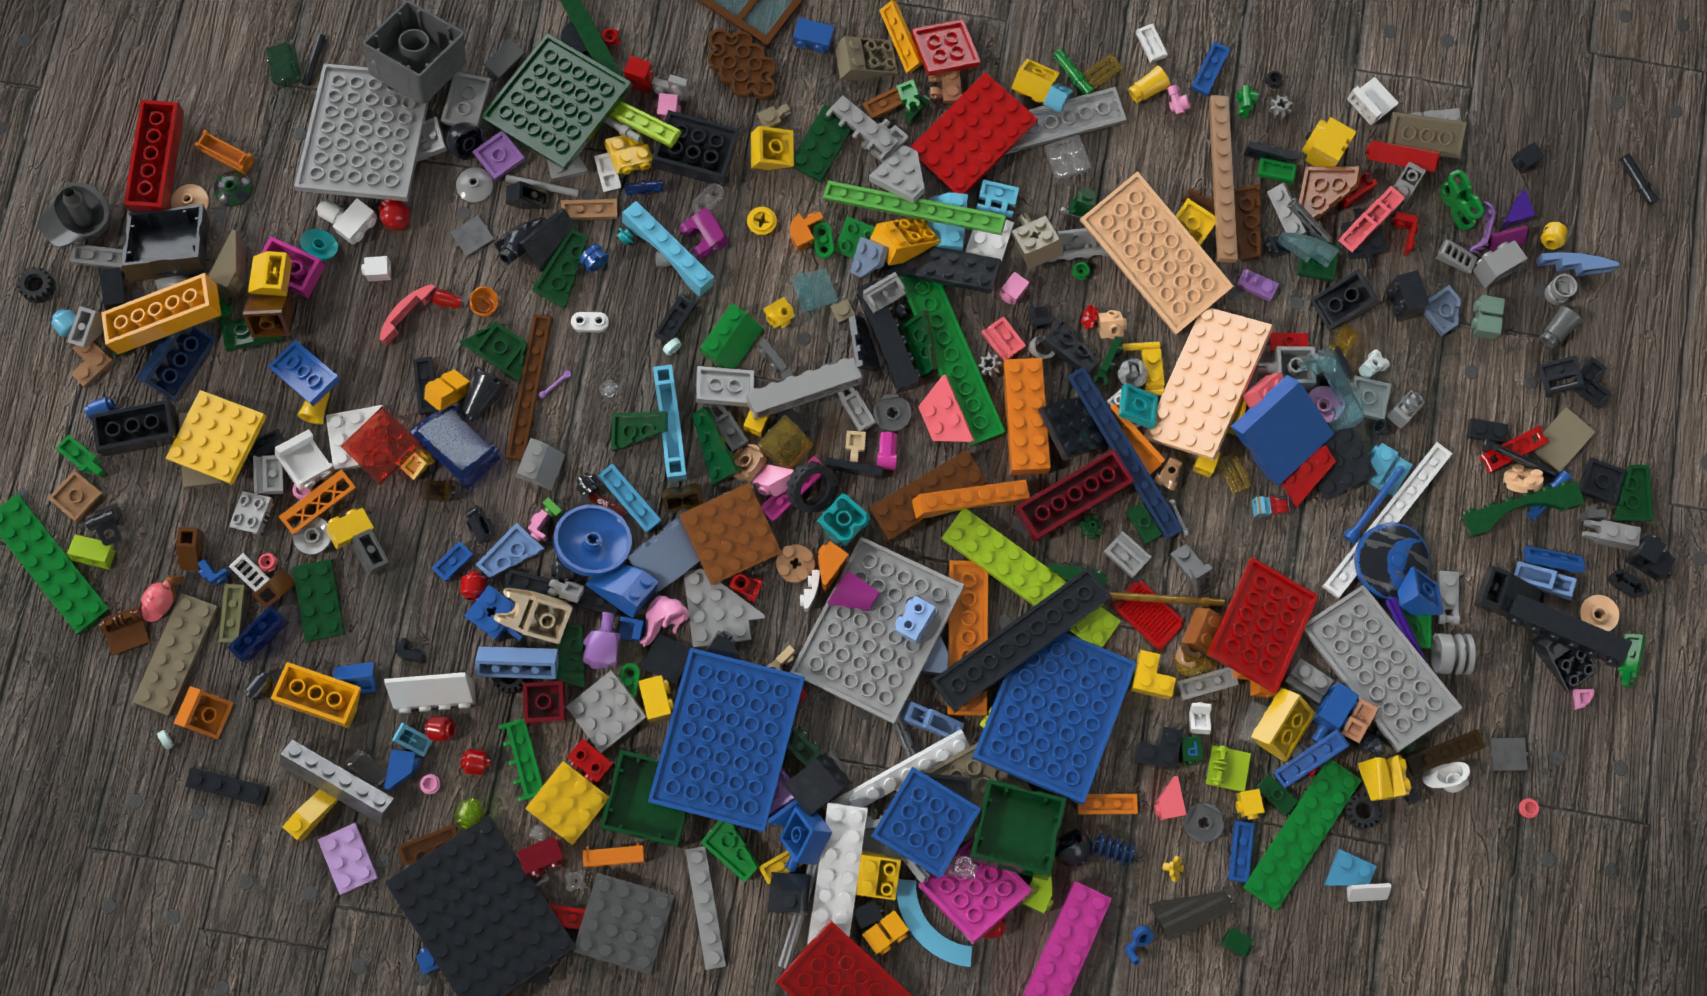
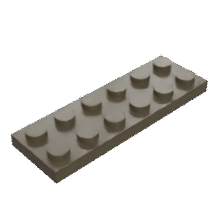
M183 593L180 594L135 694L133 703L168 716L172 715L218 611V606Z

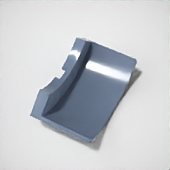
M679 515L664 527L662 532L657 536L654 535L637 547L627 557L635 568L644 570L659 581L655 593L668 586L699 562V558Z

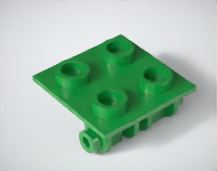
M847 216L834 251L854 259L860 236L870 239L875 227Z

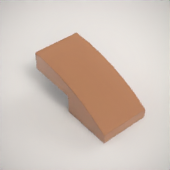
M1360 699L1342 734L1360 743L1375 718L1379 707Z

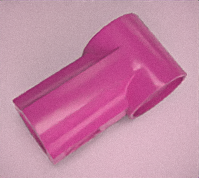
M881 432L877 467L883 470H896L897 434Z

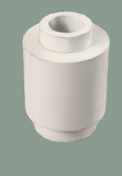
M329 200L321 201L317 207L318 216L332 224H335L345 212L342 207Z

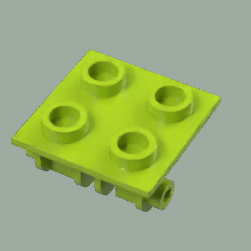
M1212 745L1206 784L1244 792L1251 753L1228 749L1226 746L1220 745L1218 747Z

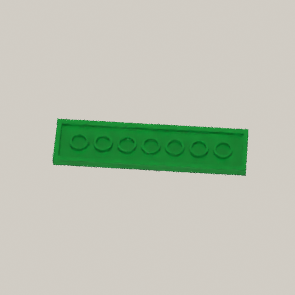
M19 494L14 495L0 506V537L76 634L80 635L111 611Z
M1331 758L1324 762L1242 888L1274 911H1277L1362 780Z

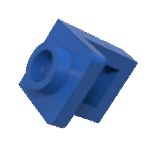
M205 559L197 563L201 568L199 573L203 579H208L215 586L225 583L228 577L231 576V573L225 568L216 573L211 564Z

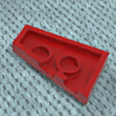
M1326 445L1314 452L1281 483L1296 508L1336 463Z

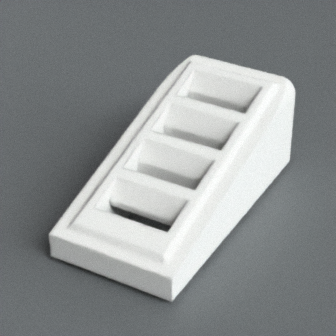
M244 553L229 566L254 591L270 579ZM246 561L247 564L239 571L237 567ZM252 566L253 569L244 576L242 573ZM257 571L259 574L249 581L248 578ZM262 576L264 580L255 587L253 584Z

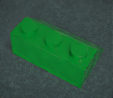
M731 303L701 345L700 353L721 368L736 369L764 329L747 312Z

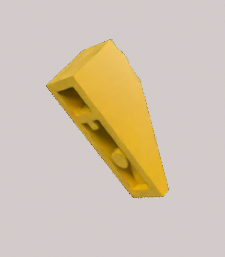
M319 789L282 827L295 839L304 841L337 803L338 799Z

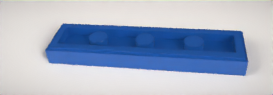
M1337 729L1275 770L1273 774L1285 789L1350 746L1340 730Z

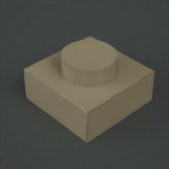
M848 299L830 306L838 325L848 321L850 317L855 315Z

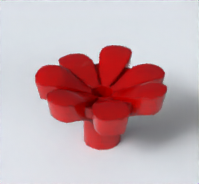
M1087 305V310L1083 311L1085 317L1080 320L1081 324H1085V329L1094 328L1095 322L1098 323L1097 314L1099 309L1092 305Z

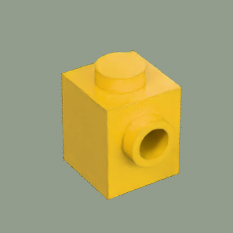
M1255 789L1236 794L1238 800L1236 802V810L1241 814V817H1247L1248 820L1260 818L1259 814L1264 813L1260 790Z

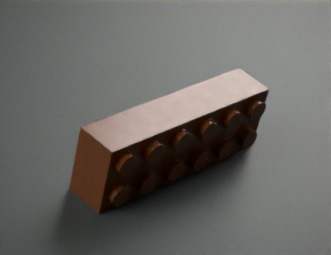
M966 449L870 506L868 513L887 543L890 544L934 518L916 519L912 500L919 494L982 486L987 484V480Z

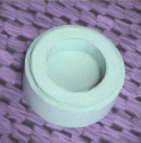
M674 338L664 346L663 351L666 355L670 356L681 347V342Z
M165 730L157 733L159 740L166 750L174 747L170 736Z

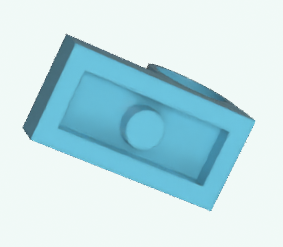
M1056 83L1051 86L1043 105L1060 113L1067 99L1071 97L1073 90L1060 83Z

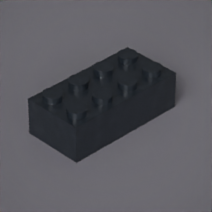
M169 400L91 414L96 452L103 457L171 444L177 439L176 436L179 432L175 405Z

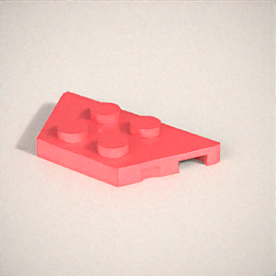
M943 375L918 406L930 436L935 442H974V437L947 375Z

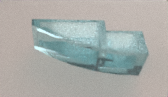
M1282 232L1276 241L1305 262H1308L1312 257L1326 268L1339 252L1337 248L1324 241L1297 233Z

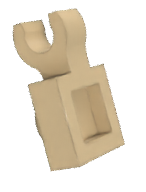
M847 430L845 451H851L850 462L858 463V452H864L866 432Z
M789 645L775 661L766 667L780 670V667L784 664L786 666L789 665L795 658L793 656L795 650Z

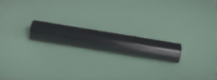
M318 34L302 81V84L305 86L310 84L325 40V35Z

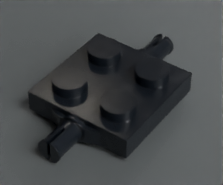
M1361 207L1353 209L1355 220L1342 223L1343 234L1362 215ZM1382 225L1353 253L1348 250L1350 260L1357 258L1366 259L1368 269L1376 267L1373 257L1388 251Z

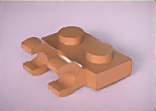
M960 70L928 76L929 82L942 83V89L939 87L930 88L931 99H943V104L955 103L962 95Z

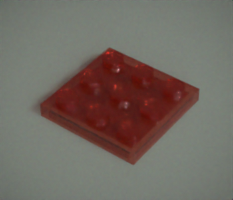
M381 406L340 447L381 486L422 444Z

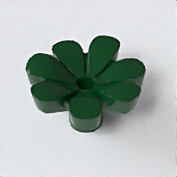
M1085 515L1083 517L1084 522H1079L1078 524L1080 528H1083L1080 532L1081 536L1084 537L1088 534L1090 540L1095 538V534L1101 536L1102 531L1099 528L1104 526L1103 522H1098V516L1093 515L1092 518Z

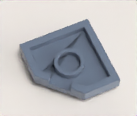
M860 236L850 273L867 279L871 276V272L875 269L879 270L884 266L889 248Z
M1450 285L1428 299L1430 306L1423 312L1424 316L1441 337L1455 328L1459 321L1458 312L1461 299Z

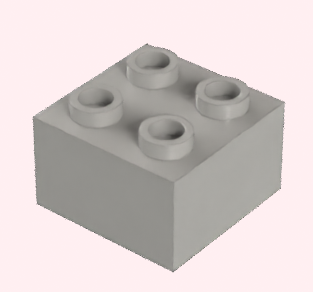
M1515 240L1509 244L1506 241L1498 246L1496 251H1489L1484 254L1482 259L1476 262L1477 266L1473 269V272L1486 289L1515 272L1528 258Z

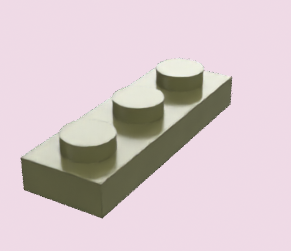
M225 584L218 641L220 643L240 644L246 594L245 585Z

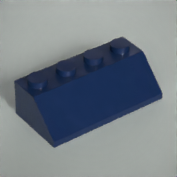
M198 325L163 337L136 379L175 402L217 338Z

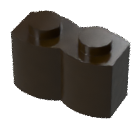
M691 483L682 488L669 487L662 491L665 512H678L683 508L692 509L703 504L700 484Z

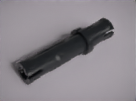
M1630 153L1622 156L1619 160L1637 187L1636 191L1640 192L1647 206L1654 204L1659 199L1650 187L1651 183L1647 182Z

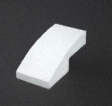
M605 153L594 156L603 192L621 188L619 176L614 169L609 154Z

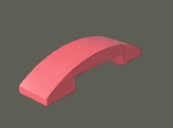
M431 284L419 288L396 305L387 317L381 330L380 340L385 346L399 334L396 329L397 324L419 302L424 306L430 302L436 291L435 286Z

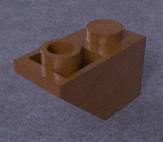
M178 527L176 550L180 570H200L197 563L202 558L204 532L198 528Z
M281 569L252 595L267 609L295 582Z

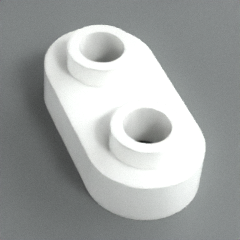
M577 312L571 318V325L577 332L600 333L608 329L609 320L601 312ZM578 319L584 320L582 323H577ZM602 319V322L598 324L596 323V320Z

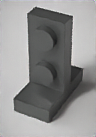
M1187 544L1170 553L1171 558L1193 584V591L1197 597L1214 588L1213 568L1209 563L1204 565Z

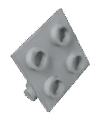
M242 491L229 527L252 532V534L260 536L264 532L263 530L266 525L262 522L268 521L264 517L270 516L267 513H270L272 506H274L273 499Z

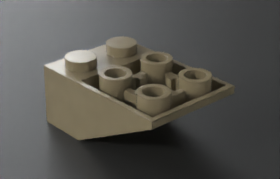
M844 36L835 45L840 79L857 81L898 74L892 40Z

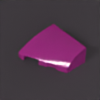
M847 571L827 603L830 606L837 605L850 609L858 608L863 611H870L881 595L876 589L850 571Z

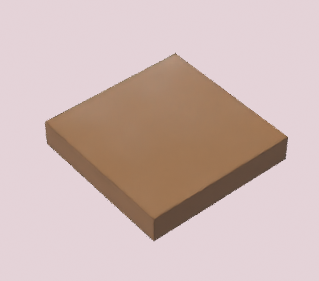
M74 470L48 499L78 524L100 501L104 494Z

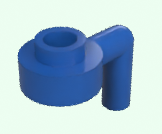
M1148 926L1137 927L1132 934L1133 940L1125 947V952L1134 966L1139 965L1141 962L1134 950L1138 946L1144 947L1149 945L1154 939V934Z

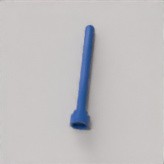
M1403 466L1397 467L1356 525L1351 527L1350 530H1346L1343 534L1346 540L1352 544L1358 542L1361 534L1360 531L1405 471Z

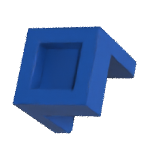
M620 617V639L640 643L645 626L644 621Z

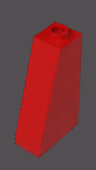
M1372 140L1371 144L1368 143L1366 148L1369 160L1405 167L1410 161L1430 172H1435L1438 169L1442 152Z

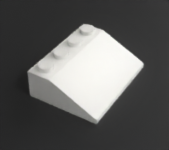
M466 673L384 679L392 706L399 713H411L412 709H419V712L431 711V708L439 707V710H450L451 706L466 709L471 708L470 705L476 704L475 681Z

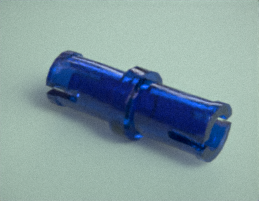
M641 180L639 183H625L626 195L640 193L647 195L650 192H663L662 180L649 182Z

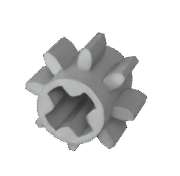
M1277 95L1276 101L1271 100L1270 102L1272 107H1270L1269 112L1273 113L1274 118L1281 117L1284 119L1286 114L1290 115L1292 111L1290 107L1293 103L1289 102L1287 96L1280 97Z
M988 353V356L985 358L981 357L982 364L978 366L984 369L982 374L987 375L989 373L991 377H994L995 373H1001L999 369L1000 366H1003V363L997 362L1000 358L998 355L993 357L992 354Z

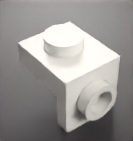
M1203 702L1191 704L1189 711L1190 733L1210 734L1211 704Z

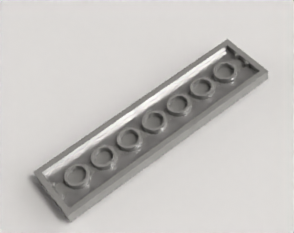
M1116 87L1067 99L1060 113L1047 106L1030 109L1029 111L1038 118V122L1006 154L1126 123L1127 119Z

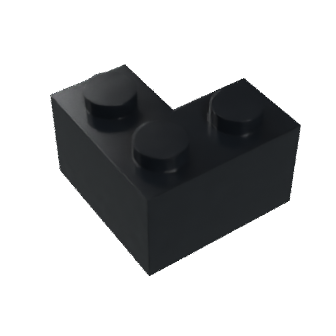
M1649 534L1639 540V546L1629 552L1624 562L1654 580L1660 581L1666 578L1676 559L1668 551L1664 550L1666 544L1661 542L1662 540L1659 537Z
M1163 726L1159 729L1157 745L1143 742L1138 743L1134 764L1172 772L1176 770L1183 730Z

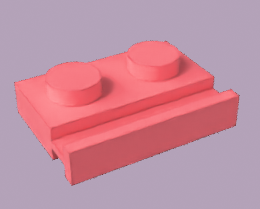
M1004 316L981 332L1002 362L1013 357L1026 347Z

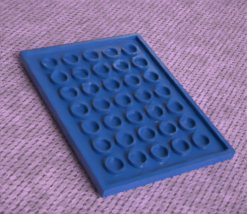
M1063 634L1004 677L972 759L1083 805L1137 662L1070 634Z
M690 648L648 802L765 832L805 676Z

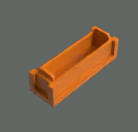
M204 129L202 137L194 144L196 148L246 175L255 162L253 155L250 153L246 154L210 135Z
M637 842V846L590 850L588 846L587 850L583 851V867L585 868L645 863V849L643 845H640V842Z

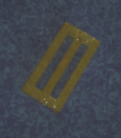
M1111 53L1083 73L1091 86L1096 88L1122 70V66ZM1110 60L1112 61V63H1110L1109 65H1107L1106 67H1104L1103 69H1101L1096 74L1090 77L1091 73L1096 71L1098 68H1100ZM1116 65V67H1115L1114 69H1112L1111 71H1109L1108 73H1106L1105 75H1103L1102 77H1100L1099 79H1097V80L1094 82V80H1095L1096 78H1098L1099 76H1101L1102 74H1104L1105 72H1107L1109 69H1111L1112 67H1114V66Z
M1235 452L1218 459L1217 463L1233 495L1252 486ZM1230 458H1232L1245 485L1242 486L1237 476V473L1229 460ZM1223 461L1226 462V464H1227V466H1228V468H1229V470H1230V472H1231V474H1232V476H1233V478H1234V480H1235V482H1236L1238 488H1236V486H1235V484H1234V482H1233V480H1232V478H1231V476H1230V474H1229V472H1228V470H1227V468H1226V466H1225V464H1224Z

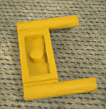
M1160 342L1122 344V351L1141 350L1142 361L1148 370L1147 379L1144 383L1145 389L1142 390L1156 396H1162L1165 392Z

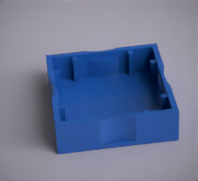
M1288 375L1277 383L1258 404L1250 408L1231 425V428L1242 444L1251 452L1254 461L1265 477L1277 485H1280L1334 435L1302 384Z

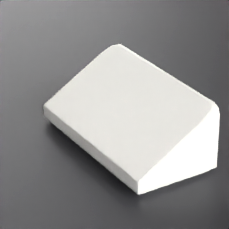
M1391 884L1350 885L1346 887L1348 901L1387 900Z

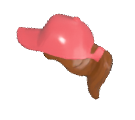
M169 575L164 582L154 583L144 592L141 598V615L145 621H157L170 609L176 598L175 586L182 584L184 576Z

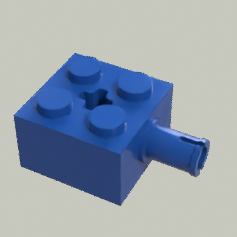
M490 585L464 615L498 643L507 632L519 642L524 639L518 634L521 632L500 624L494 620L493 615L491 616L490 613L492 611L498 614L509 613L514 609L515 604Z
M1339 682L1331 686L1315 711L1316 715L1312 722L1319 727L1311 740L1317 743L1329 733L1344 728L1349 720L1347 717L1350 711L1353 712L1357 707L1359 695Z
M795 806L779 837L790 853V857L785 864L789 871L796 872L799 864L816 865L833 833L817 811L809 816L803 807Z

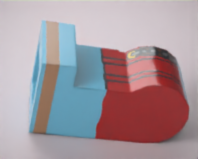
M1288 496L1255 497L1252 500L1254 517L1280 515L1290 512Z

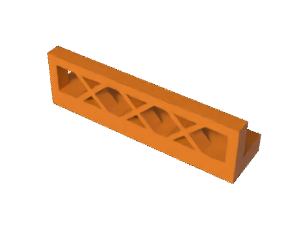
M1113 404L1109 409L1151 475L1162 466L1165 459L1131 421L1119 417V408Z
M341 469L281 514L279 518L289 531L295 535L356 489V487ZM344 481L350 486L345 491H336L337 487ZM329 493H333L332 501H330L329 503H321V499L323 497H325ZM317 505L316 513L313 515L305 514L307 509ZM298 516L301 517L300 525L293 529L289 523Z

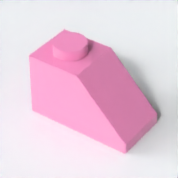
M765 464L758 472L753 483L762 495L777 496L788 489L787 481H790V475L795 471Z

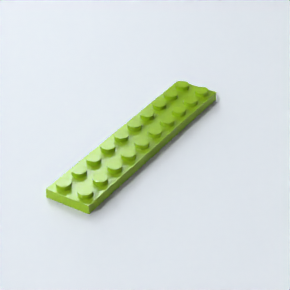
M967 509L961 510L941 538L1033 606L1067 583V581ZM1100 607L1068 632L1077 638L1103 648L1121 621Z

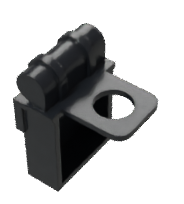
M117 503L92 512L85 518L87 528L90 531H97L103 545L108 546L122 539L115 524L116 521H119L122 514ZM107 529H112L115 532V537L111 540L106 539L103 535Z

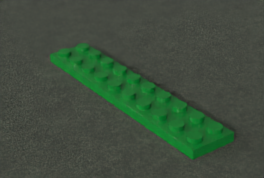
M900 276L899 279L905 287V297L913 316H916L923 310H929L938 367L937 372L940 378L943 375H947L974 437V442H968L969 447L1005 434L1003 425L942 284Z

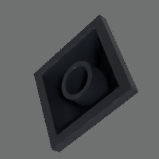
M771 872L767 913L807 916L811 875Z

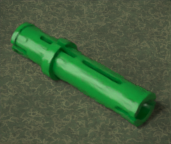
M1063 49L1057 50L1053 57L1070 76L1074 86H1077L1084 95L1094 93L1095 89L1089 84L1085 74L1077 69Z

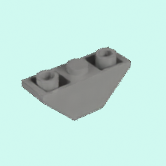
M1410 161L1393 186L1394 189L1405 197V200L1391 215H1394L1396 211H1402L1426 172L1425 169Z
M1410 390L1387 417L1401 429L1410 421L1425 401H1423L1420 394Z

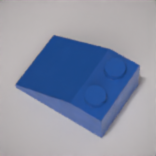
M623 564L619 569L608 575L592 577L586 583V586L628 616L634 618L655 594L659 581L644 570Z

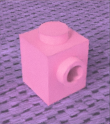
M659 94L657 117L664 122L668 110L681 113L678 95Z

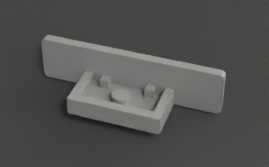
M1086 228L1057 231L1064 254L1048 262H1054L1057 259L1073 260L1075 257L1091 258L1094 255H1109L1100 244H1096L1095 238Z

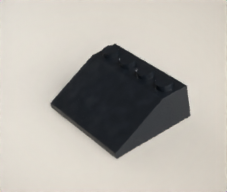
M668 110L664 122L679 129L681 135L672 148L659 141L657 142L652 157L653 168L724 187L730 171L739 129Z

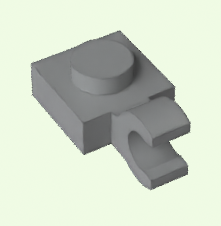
M552 579L549 586L555 589L550 588L547 594L551 596L559 594V598L578 603L584 593L585 586L566 581L564 584Z

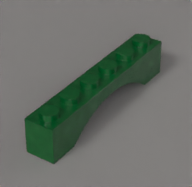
M1570 480L1559 483V486L1555 488L1546 486L1541 488L1538 493L1533 494L1532 491L1523 493L1521 498L1514 499V497L1503 499V503L1497 505L1495 502L1488 503L1480 510L1476 508L1468 509L1461 519L1468 539L1487 534L1501 517L1519 508L1543 506L1563 512L1580 507L1585 502L1577 481L1571 483Z

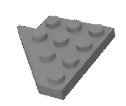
M703 569L685 572L684 581L693 648L708 647L718 630L721 632L725 630L732 634L735 643L751 641L749 621L763 620L765 615L721 582L711 585Z

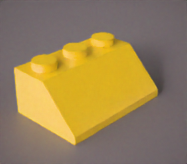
M1280 688L1251 737L1260 747L1283 762H1287L1316 713L1299 694Z

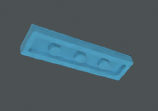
M613 464L597 475L647 534L662 522Z

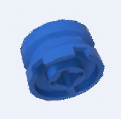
M600 244L589 247L579 259L582 265H586L589 273L599 270L609 259V255L602 251L603 249Z

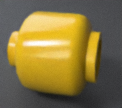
M1560 222L1548 223L1544 227L1541 242L1546 248L1551 250L1564 246L1568 236L1567 227Z

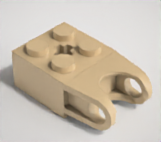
M504 589V595L511 598L516 604L509 613H496L494 615L495 621L521 632L523 635L556 644L560 643L572 611V607L567 601L528 590Z

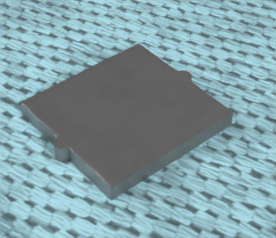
M478 215L450 232L456 240L457 246L463 250L467 257L495 240L489 232L488 226L484 225Z
M1490 738L1491 753H1489L1492 761V771L1528 770L1526 757L1528 752H1526L1525 738Z

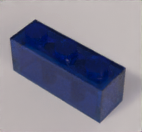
M270 605L227 648L241 662L247 664L290 622Z

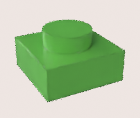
M549 497L543 502L546 507L544 511L551 518L555 516L559 520L564 515L562 510Z

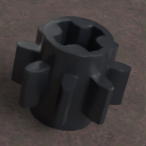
M586 472L577 479L579 485L576 488L582 496L585 493L591 496L600 488L598 486L600 481L594 473L589 475Z

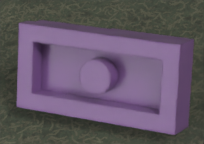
M1244 269L1236 286L1270 302L1279 283Z

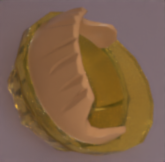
M1187 644L1180 645L1173 656L1178 673L1185 677H1194L1201 672L1209 671L1212 667V663L1208 659L1202 657L1199 651L1192 652Z

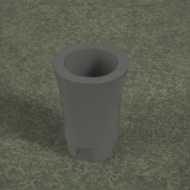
M1560 306L1556 315L1540 336L1541 342L1549 348H1555L1573 329L1582 323L1581 318L1570 308Z

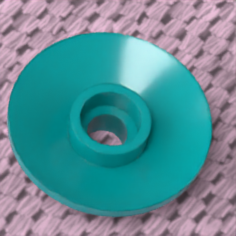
M310 229L301 236L300 245L303 251L321 260L334 257L338 251L336 239L324 230Z

